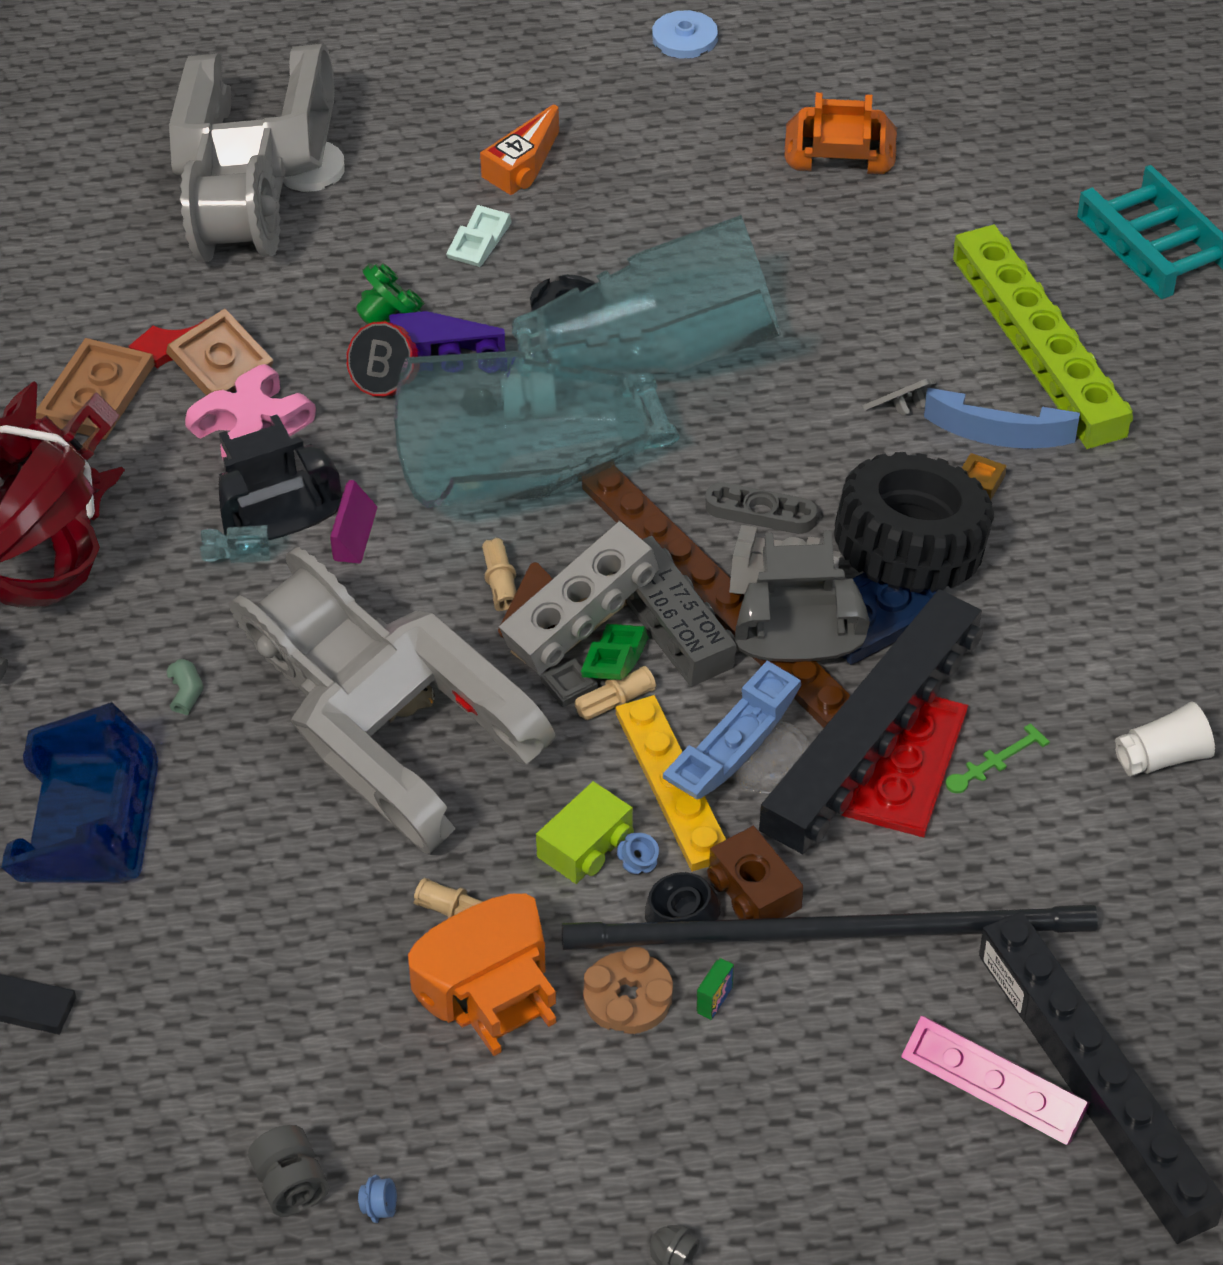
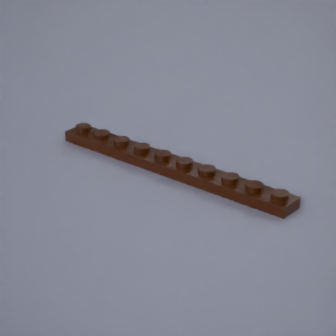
M614 464L582 480V489L616 523L621 521L641 539L653 536L661 548H666L669 551L678 570L682 575H687L690 578L694 590L703 602H708L711 605L716 619L725 630H730L735 637L737 620L745 594L729 593L731 578ZM753 658L761 666L767 661L763 659ZM769 661L801 680V687L794 699L823 728L851 696L816 661Z

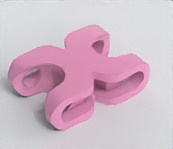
M263 364L237 378L235 382L236 393L225 390L214 391L195 402L187 410L185 425L190 432L200 439L218 430H230L228 435L230 439H234L271 427L270 416L278 414L289 436H292L314 421L316 407L312 401L300 393H295L282 399L270 398L279 393V374L269 365ZM221 445V456L223 460V458L227 457V455Z

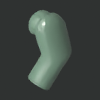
M178 659L167 668V677H174L172 682L179 687V691L170 704V709L174 712L188 715L203 691V683L192 662Z

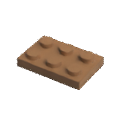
M85 338L36 409V419H42L47 415L60 429H63L93 394L97 392L120 415L111 429L102 438L106 440L154 367L153 354ZM87 417L76 433L91 436L98 427Z

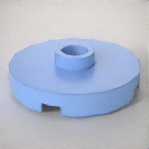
M691 10L674 11L656 20L652 27V39L655 47L657 46L667 56L695 58L701 56V53L707 50L708 52L715 47L718 42V30L712 18L703 13Z

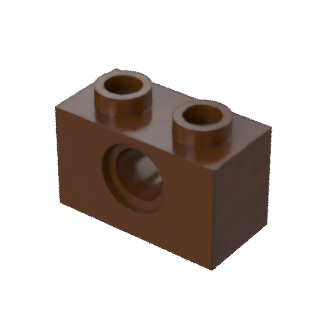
M754 825L710 848L709 868L707 869L708 878L718 892L725 890L732 899L733 910L739 919L785 918L802 909L804 885Z

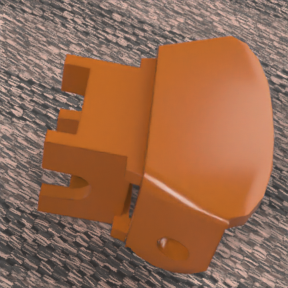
M816 92L815 107L802 108L786 123L784 157L788 165L797 171H811L812 157L867 159V174H884L896 162L897 127L883 111L872 110L873 95H865V101L823 99V93ZM803 137L813 138V147H805L802 150ZM870 140H879V154L876 150H870Z
M526 893L507 894L491 898L465 909L430 929L415 942L408 953L411 990L418 1001L431 1014L443 1021H447V1023L456 1020L462 1028L471 1024L493 1056L502 1052L501 1045L497 1041L499 1037L541 1016L548 1027L556 1023V1016L550 1009L551 1006L556 1004V991L543 974L546 972L545 942L535 898ZM453 995H455L460 1000L467 998V1014L463 1011V1009L461 1008V1006L459 1005V1003Z

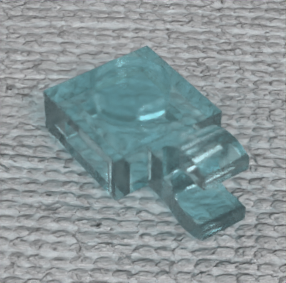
M267 525L228 527L227 536L216 529L201 531V539L204 546H200V552L203 561L210 562L223 558H230L231 563L271 560Z

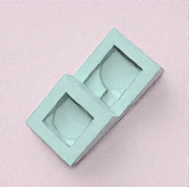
M477 205L467 227L460 225L446 253L447 258L481 267L512 222L510 214Z

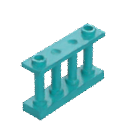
M1148 165L1144 169L1141 188L1109 201L1104 199L1093 187L1081 192L1077 217L1161 300L1174 295L1177 276L1211 262H1215L1223 269V232L1152 165ZM1147 200H1150L1159 208L1131 221H1128L1118 213ZM1169 220L1181 229L1151 242L1139 233ZM1190 241H1193L1202 249L1200 252L1173 263L1161 254Z

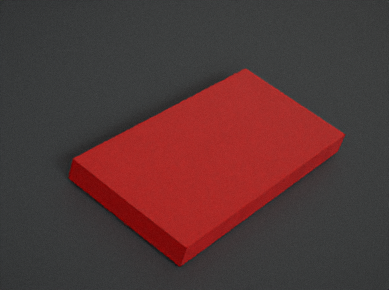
M936 697L930 704L925 702L920 708L918 718L913 727L908 731L903 729L898 736L892 753L887 758L881 757L871 779L865 786L859 784L853 792L848 808L841 816L924 838L968 711V705Z

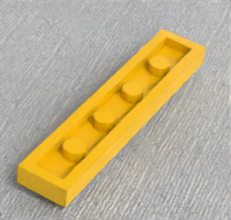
M655 695L615 706L616 716L691 872L709 867L710 848L723 842L726 838L705 796L697 800L663 779V773L682 753V749Z

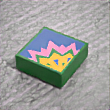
M722 958L716 960L697 989V1014L712 1020L733 988L734 964Z

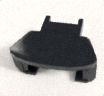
M278 414L270 416L271 427L234 439H230L227 431L219 433L220 443L227 457L223 458L225 472L219 474L220 511L225 540L231 544L247 545L281 538L319 524L333 516L339 509L342 493L339 472L334 463L317 446L312 444L304 446L303 440L300 437L291 439ZM294 450L299 456L307 473L304 470H296Z

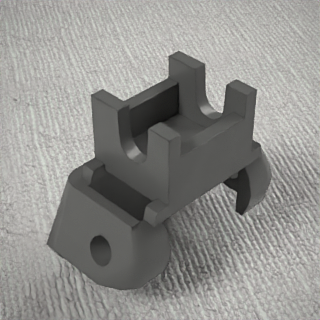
M823 530V544L774 546L773 532L765 533V546L763 547L764 572H759L757 583H749L746 589L735 631V643L738 650L750 657L768 661L802 662L834 659L850 654L862 647L867 637L870 623L867 609L853 579H845L843 569H834L832 530Z

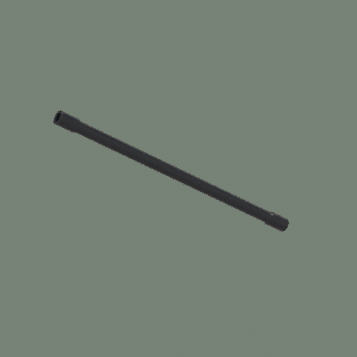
M1095 905L1054 906L1053 908L616 924H606L603 922L562 923V949L585 950L603 949L607 946L982 933L983 927L1023 911L1036 931H1054L1057 933L1091 932L1097 930L1098 915Z

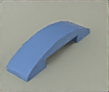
M934 388L927 389L924 417L933 424L958 436L981 443L1011 448H1049L1075 443L1080 413L1042 407L1040 417L964 405L965 394Z
M767 660L742 687V699L696 749L689 745L663 773V779L697 800L715 790L731 777L767 738L801 687V680Z

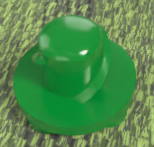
M382 263L380 266L368 264L363 269L364 276L373 288L361 293V301L357 304L356 310L367 325L372 322H390L389 315L399 314V311L401 313L422 312L420 308L425 304L424 301L413 290L408 289L405 291L398 285L396 280L399 277L386 264Z

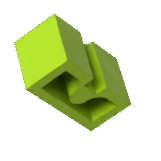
M592 781L536 833L537 857L575 884L586 875L594 876L605 862L604 854L607 851L611 852L615 847L617 848L621 841H625V837L628 834L634 833L633 807Z

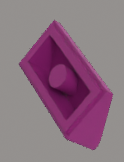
M349 480L346 483L330 540L334 561L360 564L378 507L354 480Z

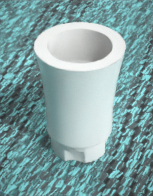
M1189 702L1174 712L1143 726L1131 729L1128 734L1121 735L1115 739L1117 758L1130 777L1142 772L1148 774L1187 761L1212 758L1215 753V743L1211 727L1205 714L1195 702Z

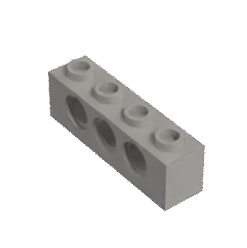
M621 521L617 522L499 626L508 648L539 676L549 667L558 664L571 647L579 640L587 638L597 624L610 613L619 610L632 593L639 587L647 585L653 579L655 573L660 569L652 548ZM587 598L586 600H584V601H582V602H578V601L581 600V599ZM558 624V625L555 626L554 628L547 629L548 627H550V626H552V625Z

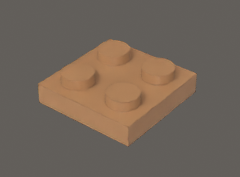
M225 308L169 343L166 351L206 396L219 390L234 393L236 391L235 382L239 376L259 365L266 364L272 368L273 359Z

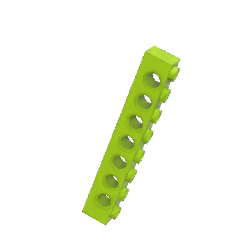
M995 224L955 235L954 262L1059 410L1080 413L1077 436L1085 448L1090 449L1127 438L1130 423L1133 421V413L1129 403L1122 400L1115 390L1112 380L1103 374L1096 363L1094 355L1091 352H1087L1079 341L1077 332L1070 328L1063 319L1059 307L1052 304L1045 294L1042 284L1036 282L1028 271L1026 262L1020 259L1012 249L1009 239L1001 234Z

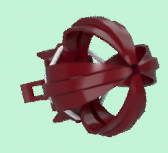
M35 381L13 397L4 409L2 418H0V562L18 556L50 537L55 551L53 578L25 580L0 575V602L5 605L18 608L49 606L66 598L88 579L100 548L94 528L90 525V519L95 520L99 517L100 501L103 494L114 486L123 472H125L123 467H118L99 473L95 468L90 467L87 462L93 456L102 438L120 416L97 392L93 394L62 430L47 415L42 419H36L38 385ZM88 417L98 428L81 445L74 437L81 424Z

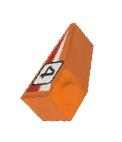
M555 104L551 105L480 152L481 177L509 195H513L521 188L527 189L536 179L559 133V107Z

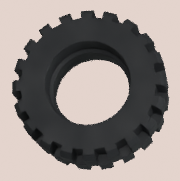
M895 452L892 456H887L884 453L876 455L872 461L870 459L863 461L846 477L834 525V538L845 560L850 559L851 566L859 573L862 571L867 573L868 579L876 583L879 581L888 584V587L897 590L902 587L910 589V592L921 593L925 589L937 592L938 589L944 590L946 586L954 588L977 572L978 567L982 563L994 519V509L986 490H983L981 483L975 477L970 478L967 471L959 466L955 468L949 465V461L941 458L937 460L927 458L926 454L916 453L914 456L907 455L906 452Z

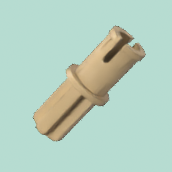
M500 538L486 540L482 546L487 570L484 574L485 581L492 590L496 611L508 610L517 592L514 583L516 570L508 562L503 540Z
M646 666L640 667L622 680L607 679L604 686L575 700L577 713L585 720L592 719L615 708V706L625 704L645 693L654 691L656 682L651 671Z
M423 878L419 882L414 894L415 905L437 911L448 916V918L483 902L467 896V890L464 888L456 890L427 878Z

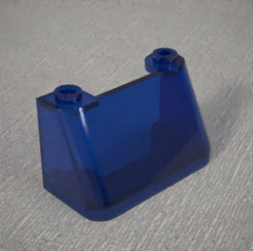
M113 702L28 730L23 761L27 770L42 782L31 843L23 838L7 843L1 868L19 882L123 883L137 878L141 873L158 769V757L153 743Z

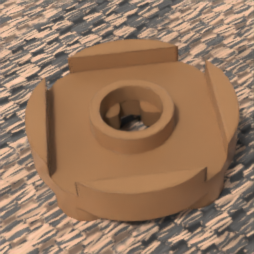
M631 947L626 951L609 954L598 960L584 973V1006L589 1016L601 1027L608 1030L611 1028L616 1031H624V1033L629 1034L641 1033L657 1026L665 1019L669 1012L673 998L671 975L666 967L656 958L651 957L644 948ZM623 985L638 987L636 998L630 999L627 995L619 997L617 994L621 992L620 987Z

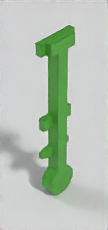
M1030 723L1024 727V730L1029 734L1028 736L996 755L991 750H988L983 755L987 760L978 766L967 762L966 766L969 771L963 775L952 774L947 777L946 788L952 793H962L967 789L969 781L974 778L985 781L986 777L983 773L994 766L999 771L1004 770L1007 767L1003 762L1004 760L1032 743L1038 742L1042 747H1045L1050 741Z

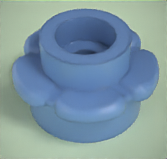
M631 833L625 837V841L619 843L617 856L619 860L623 861V868L629 873H649L657 865L659 847L650 835ZM634 851H639L641 857L637 858L634 855Z
M378 1175L369 1177L366 1185H361L359 1189L358 1203L362 1214H367L373 1223H378L379 1218L394 1216L397 1192L393 1180L390 1178L381 1179Z

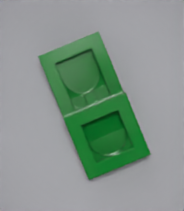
M606 624L600 642L591 643L581 669L582 677L624 679L636 665L648 640L646 627Z

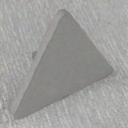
M935 378L921 380L864 404L862 407L864 410L893 400L897 412L901 415H906L910 410L905 399L912 396L916 407L922 409L925 407L926 400L921 389L936 384Z

